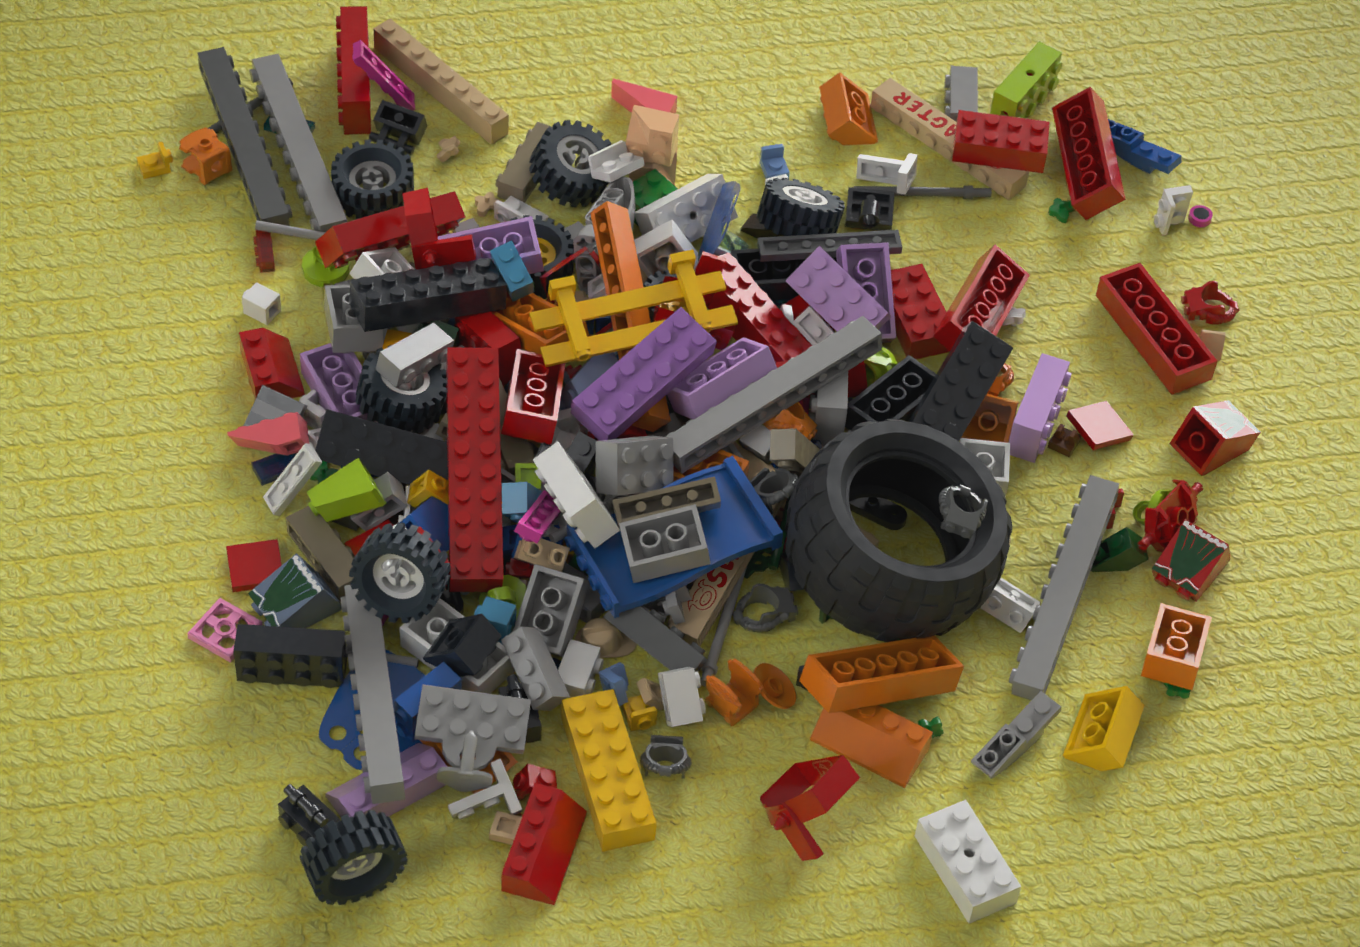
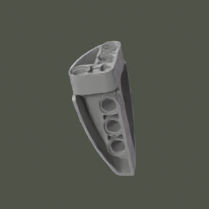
M621 177L611 182L585 216L586 225L574 239V253L586 246L590 252L594 250L598 254L590 212L606 201L628 209L633 230L635 194L630 178ZM586 250L575 258L578 287L580 291H584L588 295V282L602 274V270Z

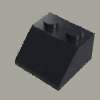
M483 614L449 620L424 655L423 660L435 667L445 662L459 677L474 676L483 668L485 659L495 651L496 644L502 635Z

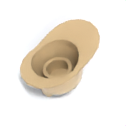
M605 618L591 619L575 636V641L601 647L600 658L627 656L637 646V643Z

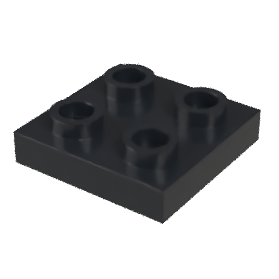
M849 187L845 227L880 231L892 230L895 192Z

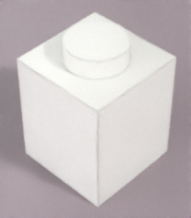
M257 282L250 289H247L242 296L243 313L265 325H268L281 311L280 294Z

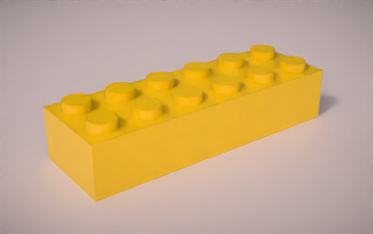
M614 689L562 699L561 720L602 852L654 841L657 823Z

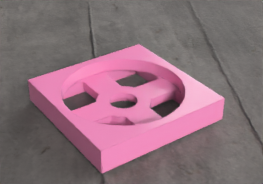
M219 598L187 634L188 639L231 663L234 659V645L231 648H223L218 645L222 639L230 637L235 640L237 631L235 625L241 618L247 625H263L259 619ZM221 614H230L227 618L219 619L216 617ZM205 624L214 628L215 631L209 638L202 635ZM227 625L230 627V630L222 632L220 628Z

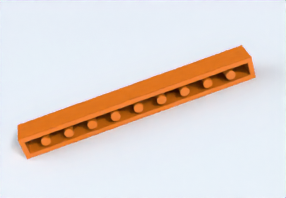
M606 201L590 212L606 295L643 288L628 209ZM648 307L610 315L613 331L651 323ZM633 348L618 351L619 360ZM666 395L633 423L632 426L654 432L669 423L671 420Z

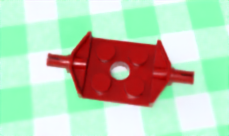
M1174 479L1173 483L1177 486L1156 508L1146 507L1145 536L1137 543L1141 550L1145 551L1152 545L1157 552H1163L1185 519L1193 524L1197 522V495L1203 491L1201 483L1195 482L1190 487L1186 481Z

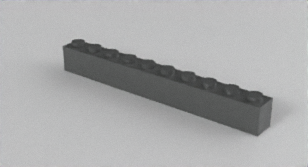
M224 47L198 52L199 70L256 219L258 221L290 226L289 218H292L291 207L289 204L285 205L283 187H278L279 178L277 171H272L271 169L273 166L271 156L264 151L266 150L264 138L258 135L260 131L257 120H252V107L250 103L246 104L245 102L247 101L244 87L240 88L239 86L240 77L238 72L233 71L234 63L232 56H227ZM261 231L262 235H263V234H267V233H272V232Z

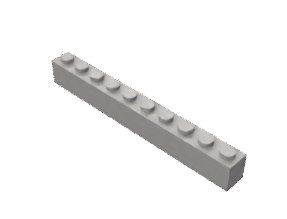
M279 54L252 59L253 69L249 70L253 83H257V95L259 99L263 98L264 113L270 116L269 123L272 132L276 131L277 145L284 150L282 152L284 162L291 167L289 168L290 177L293 182H297V194L299 199L303 198L304 200L303 208L306 216L310 215L311 229L327 232L332 226L346 223L347 218Z
M864 316L851 321L836 333L830 334L826 339L810 346L805 352L791 358L779 368L771 370L766 376L750 383L740 392L729 396L727 400L715 407H711L707 412L696 419L690 420L678 430L669 433L666 437L673 438V465L681 474L773 418L783 409L789 408L882 350V333Z
M1090 475L1087 484L1082 483L1078 498H1081L1079 504H1074L1071 518H1074L1073 522L1066 525L1063 538H1066L1065 543L1059 544L1056 553L1058 562L1057 564L1052 563L1048 578L1051 579L1049 585L1044 584L1040 599H1043L1041 606L1036 605L1033 614L1034 626H1028L1025 635V641L1028 642L1026 647L1021 646L1017 656V662H1020L1019 666L1011 671L1009 683L1012 684L1011 694L1032 700L1040 691L1044 694L1046 693L1115 506L1119 483Z
M345 585L346 596L340 598L342 613L348 612V615L343 616L345 632L350 631V635H345L347 651L353 650V654L348 655L349 669L355 670V674H350L352 690H358V694H353L354 709L360 710L361 713L355 715L357 731L363 730V735H358L360 752H366V755L361 756L362 772H368L369 775L363 777L365 794L371 793L372 804L406 800L381 619L375 616L377 610L374 608L370 611L364 608L366 604L364 599L361 601L357 600L355 595L358 589L352 590L351 585Z

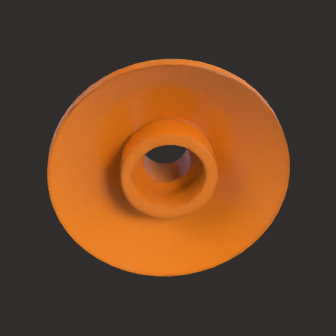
M761 663L754 669L753 674L760 680L763 687L760 694L764 699L781 709H788L795 704V688L790 679L779 668L768 663Z

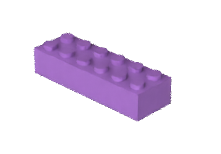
M680 307L573 399L570 413L599 441L616 439L714 353L717 340Z

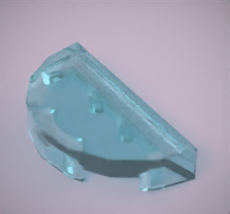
M728 230L726 231L722 241L730 252L731 250L749 248L748 244L740 237Z

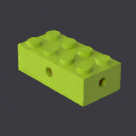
M1039 41L994 91L990 114L1018 118L1032 116L1038 104L1044 103L1048 93L1054 91L1059 83L1057 76L1062 68V62H1060L1062 52Z

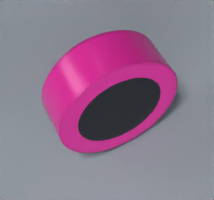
M1196 205L1190 209L1188 219L1196 227H1207L1211 223L1213 213L1206 206Z

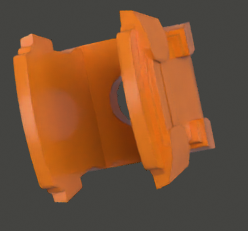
M208 128L199 129L180 140L179 149L183 152L191 153V155L183 160L181 167L188 173H194L199 176V180L203 185L232 171L228 146L217 139L218 136L213 129Z
M737 659L728 660V669L731 671V679L728 684L725 685L715 676H706V689L709 691V696L705 698V703L722 715L730 726H734L757 708L759 704L758 695L763 687L760 680Z

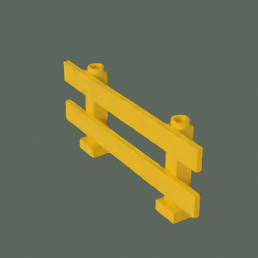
M687 250L669 255L667 264L670 275L676 274L678 280L576 302L574 297L576 290L574 275L550 280L548 294L551 301L557 300L558 306L530 312V319L535 332L565 326L569 341L540 347L545 367L576 360L582 362L593 356L634 348L665 320L589 337L586 335L583 321L685 299L689 315L708 333L714 329L737 325L738 320L732 305L707 310L703 298L705 294L726 290L721 271L696 276L694 272L696 261L694 250Z

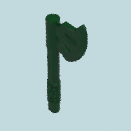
M790 497L787 498L780 529L783 532L782 546L775 550L768 547L755 551L748 563L744 578L748 579L754 572H764L767 568L778 570L787 535L785 524ZM766 552L771 554V556L765 557L762 554Z

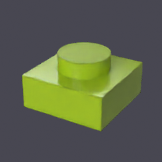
M515 463V482H528L541 490V480L535 473L538 469L536 464Z

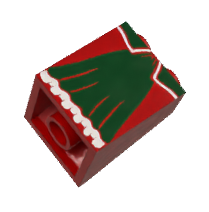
M1227 400L1192 407L1169 444L1201 476H1204L1249 451L1261 432Z
M1185 519L1152 567L1154 580L1163 587L1169 585L1176 589V593L1183 599L1189 601L1191 598L1197 602L1231 560L1229 544Z

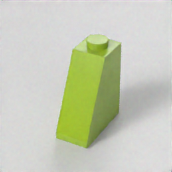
M359 458L307 491L311 500L308 503L310 509L315 516L320 514L326 522L387 504L371 474Z

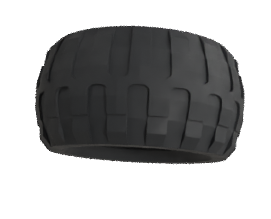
M885 419V421L878 423L868 421L855 425L848 432H842L822 447L805 467L788 504L785 524L787 532L785 549L788 560L794 565V576L801 588L808 593L815 602L814 604L822 612L832 617L845 628L882 642L928 638L934 635L942 636L962 624L991 595L1003 574L1010 548L1012 520L1006 510L1007 500L1005 494L991 474V471L962 443L941 431L922 424L896 419ZM961 484L971 488V492L978 495L982 501L984 499L988 500L986 516L981 522V526L976 528L971 539L963 538L961 535L941 529V523L944 519H942L943 515L940 512L939 494L944 488L950 486L959 487ZM958 494L953 496L956 505L961 510L975 512L972 504L966 497ZM863 497H876L894 501L910 509L926 521L937 535L944 551L945 563L933 566L913 565L883 553L858 528L852 516L849 501Z

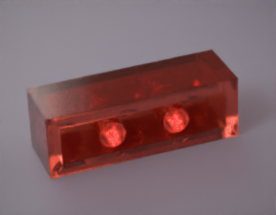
M255 230L256 236H253L254 245H257V247H254L255 256H258L256 258V267H260V273L274 272L275 265L271 232Z

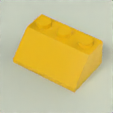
M1128 686L1085 694L1063 757L1099 771L1123 768L1145 705Z

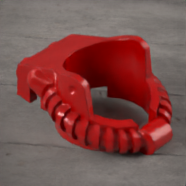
M1214 280L1205 283L1201 287H1192L1189 290H1185L1184 295L1181 296V304H1184L1185 316L1187 315L1189 321H1194L1195 316H1198L1199 320H1206L1205 323L1223 324L1232 321L1239 312L1237 301H1233L1228 294L1226 295L1225 292L1219 290L1218 282ZM1207 300H1218V301H1221V302H1223L1226 306L1229 307V310H1228L1227 312H1225V306H1224V305H1216V306H1213V305H1208V304L1205 303L1204 301H1207Z

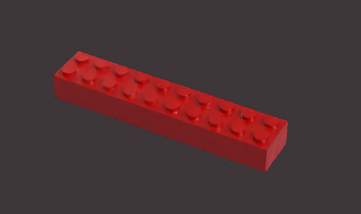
M447 347L449 562L451 563L449 592H488L491 589L503 587L498 348Z

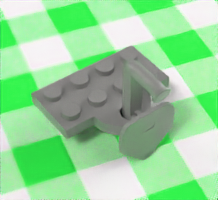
M422 685L415 739L442 743V753L447 763L452 766L439 768L437 780L460 792L491 787L493 776L479 770L489 765L496 751L524 754L531 700Z

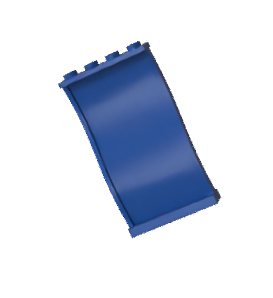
M733 456L724 459L721 465L698 471L662 487L667 488L710 477L716 478L721 507L698 513L711 563L709 565L633 583L621 531H618L594 548L589 541L584 543L575 532L578 527L571 528L570 525H567V536L564 537L565 544L570 548V552L574 551L576 554V561L580 570L586 571L593 591H598L605 611L609 610L614 619L619 617L620 612L642 606L666 596L734 559L768 547L775 550L782 546V530ZM613 513L611 516L616 522L615 514Z

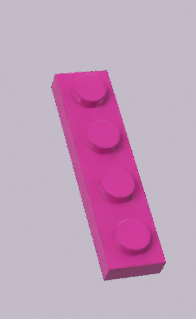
M361 40L355 42L352 55L354 63L361 67L368 77L381 87L385 94L388 93L394 99L396 105L412 111L415 110V94Z
M544 490L518 522L514 532L520 534V537L525 541L538 544L561 514V511L553 501L555 497L552 498Z

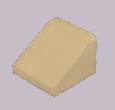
M1202 329L1199 338L1216 360L1220 361L1226 332Z

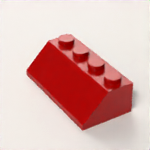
M538 783L534 784L501 874L502 892L555 906L587 815V811L561 789Z

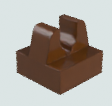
M1060 424L1049 440L1047 448L1070 458L1080 442L1081 435L1073 429L1071 431L1064 428L1065 425Z

